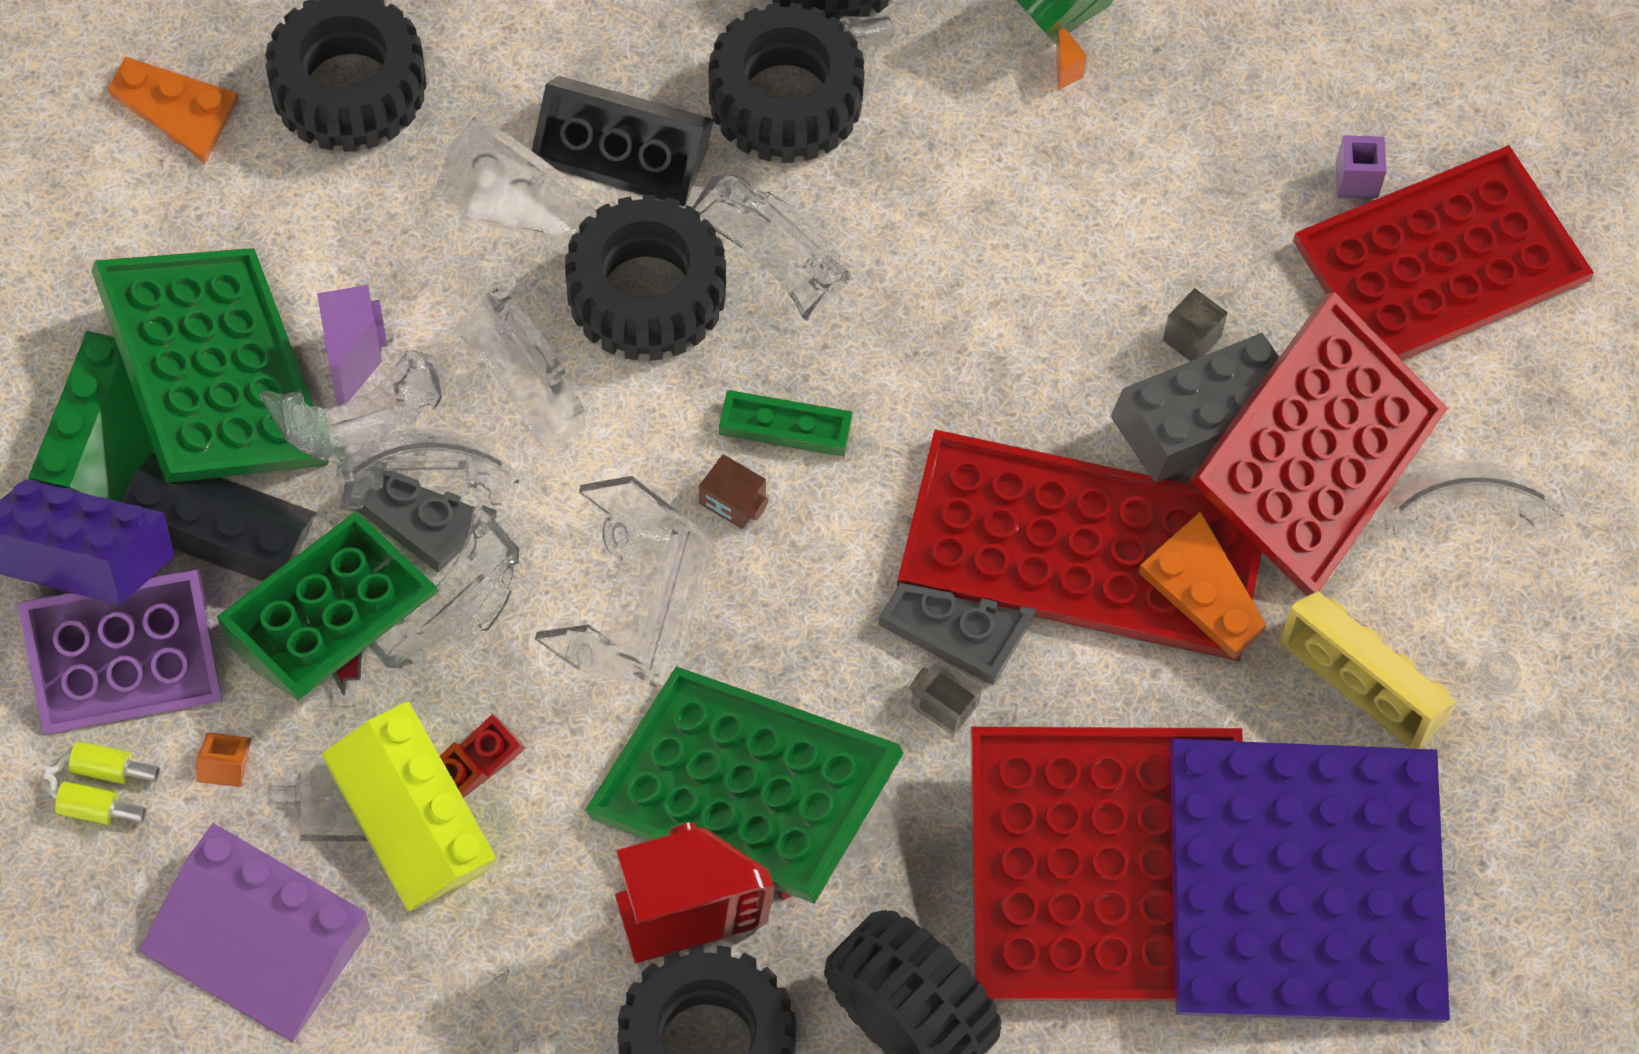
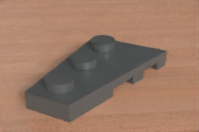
M374 463L367 465L341 488V498L437 572H440L472 543L497 517V510L484 505H482L481 509L461 502V496L447 491L442 495L420 486L419 480Z
M900 583L880 614L878 625L994 685L1034 620L1036 609L1021 606V609L1017 610L997 606L996 601L981 599V602L955 598L950 592Z

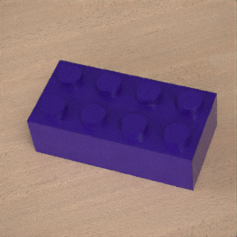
M26 479L18 483L12 491L0 500V575L121 605L174 557L164 512Z

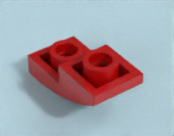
M491 714L461 744L453 742L440 755V758L464 798L513 761L526 748L498 716Z

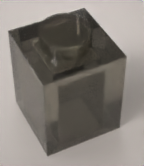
M1194 288L1168 315L1163 341L1189 361L1200 358L1221 339L1228 312Z
M938 659L930 670L925 667L922 668L910 685V690L912 691L911 707L954 737L979 706L982 687L941 659Z

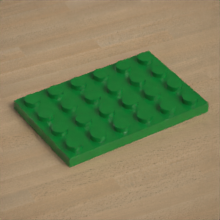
M255 248L95 260L91 272L166 483L329 464L333 456Z
M676 666L585 810L590 818L648 841L668 836V831L678 825L695 823L697 828L708 829L769 869L776 890L815 904L904 753L898 743Z

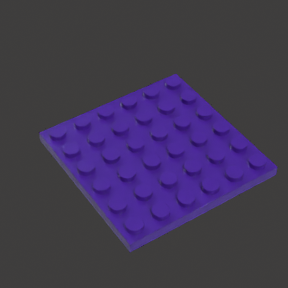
M1173 739L1169 742L1176 1015L1395 1022H1447L1450 1020L1437 749Z

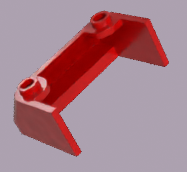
M695 823L678 825L668 831V836L616 850L627 891L616 893L615 899L635 964L664 956L675 950L682 951L689 949L690 946L703 945L766 925L775 889L769 869L708 829L697 828Z

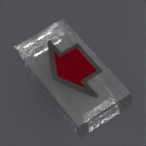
M368 647L320 683L319 707L321 711L366 710Z

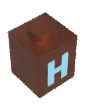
M722 454L699 485V504L743 529L750 518L755 521L758 520L768 504L766 479Z

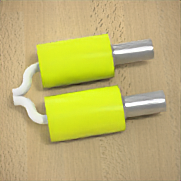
M79 740L75 742L71 753L62 756L56 766L46 768L44 779L50 781V793L56 799V814L105 825H111L114 817L143 823L146 816V807L119 802V795L114 791L67 781L62 782L57 792V780L52 774L59 772L65 763L69 761V772L71 774L124 784L127 776L156 782L160 770L159 766L132 761L131 751Z

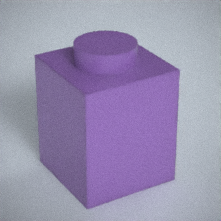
M1343 135L1336 159L1337 197L1378 198L1386 175L1385 137Z

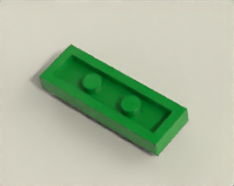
M727 390L719 423V435L845 457L853 411Z

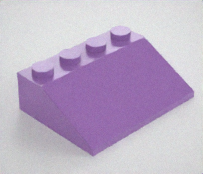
M200 568L153 576L121 605L71 592L25 600L18 603L43 735L222 701Z
M212 823L183 864L139 951L293 1043L371 929L366 911Z

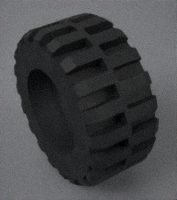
M306 0L303 2V8L300 10L293 8L284 16L285 24L280 22L276 25L271 34L272 40L267 44L265 53L267 60L265 66L272 101L276 113L282 118V123L291 132L297 130L299 139L308 144H311L314 139L318 140L319 148L333 151L334 145L342 146L343 152L356 151L355 146L366 144L367 149L379 146V139L386 136L388 140H391L399 135V125L402 124L408 127L416 118L415 109H421L425 99L426 73L420 37L417 36L416 27L410 19L404 18L403 11L395 5L389 4L386 7L384 0ZM344 54L367 56L382 65L378 73L371 79L353 87H330L310 77L320 64L330 58Z
M779 3L766 5V10L759 11L758 8H754L744 13L742 21L736 18L726 26V33L719 34L714 42V51L710 53L709 104L711 105V115L715 124L721 125V133L728 141L731 142L736 138L738 149L747 154L751 150H755L758 152L759 159L771 161V157L776 156L782 157V163H794V157L804 156L805 161L818 158V150L823 148L826 153H829L838 147V137L842 140L847 139L853 131V123L859 120L862 110L865 76L862 51L857 48L858 42L850 31L844 32L843 23L833 16L827 19L825 12L815 7H812L810 11L802 9L803 5L798 3H790V7H780ZM790 65L811 72L822 82V85L813 93L801 98L778 99L760 92L751 84L750 80L761 71L770 67Z
M643 195V199L632 200L631 196L618 199V204L611 207L607 203L596 209V217H586L579 225V233L577 232L572 235L568 244L569 253L565 256L568 305L571 307V315L576 325L579 327L583 326L584 335L592 343H596L601 339L602 350L615 355L617 349L625 352L626 359L638 360V354H649L650 361L661 360L663 352L671 351L673 356L686 352V343L689 341L694 346L698 345L705 339V328L713 330L718 323L719 312L724 309L726 300L725 249L722 240L716 236L714 226L707 219L700 221V212L687 205L683 209L679 207L678 200L666 197L665 201L655 200V195ZM638 257H656L666 260L678 267L685 275L682 282L674 289L655 297H635L625 294L607 280L610 273L620 264Z
M892 910L872 912L827 957L824 976L827 978L829 989L835 993V999L847 1011L849 1018L865 1032V1035L872 1043L877 1044L883 1050L884 1054H986L999 1040L1002 1027L1001 1017L996 1013L997 1007L993 1000L988 998L987 991L983 985L976 981L968 967L963 962H960L945 944L938 942L933 934L925 928L917 926L912 919L906 916L901 917L898 912Z
M704 945L690 946V955L680 957L677 950L664 955V965L658 968L656 964L651 963L642 971V982H633L626 993V1005L620 1007L618 1016V1053L666 1054L663 1047V1033L667 1024L677 1014L698 1005H717L733 1011L748 1025L751 1033V1046L748 1054H795L797 1027L795 1013L791 1012V999L786 989L777 987V976L768 967L759 971L756 968V958L745 952L741 955L740 959L732 957L731 948L718 945L716 953H704Z

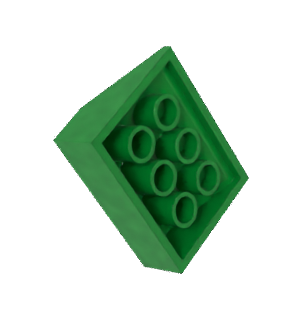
M86 331L28 479L121 502L135 471L155 451L115 337Z
M355 511L216 617L229 646L255 672L296 700H300L439 591L437 586Z

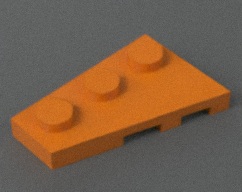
M126 56L108 87L110 96L143 120L149 121L168 138L194 154V157L204 164L239 101L238 93Z
M1201 512L1140 565L1139 574L1233 659L1239 656L1264 633L1266 628L1265 621Z

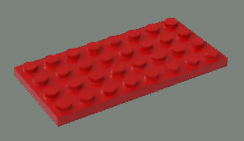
M934 429L898 575L897 587L900 583L950 592L955 598L981 602V599L996 601L997 606L1020 610L1021 606L1036 609L1035 617L1240 661L1242 653L1235 659L1230 657L1141 576L1139 568L1145 560L1199 512H1201L1252 601L1262 552L1195 485L1169 479L1155 483L1150 475Z

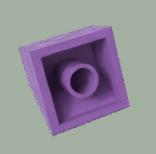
M368 285L317 293L337 407L348 404L382 362L379 348L388 346L380 300L371 301Z

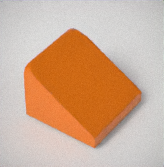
M1063 28L1058 32L1055 50L1058 90L1083 78L1087 55L1069 32Z
M207 733L197 756V782L241 787L251 738Z

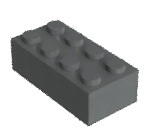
M1259 333L1123 388L1110 417L1155 483L1198 466L1203 462L1278 360L1279 355L1265 335Z

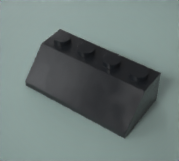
M557 76L545 85L529 162L639 194L655 195V198L664 201L666 197L678 200L679 205L686 206L707 152L714 119L574 79Z
M154 452L135 471L121 501L122 503L164 512L173 549L260 581L267 579L299 554L316 516L315 511L222 477L166 483L156 453Z

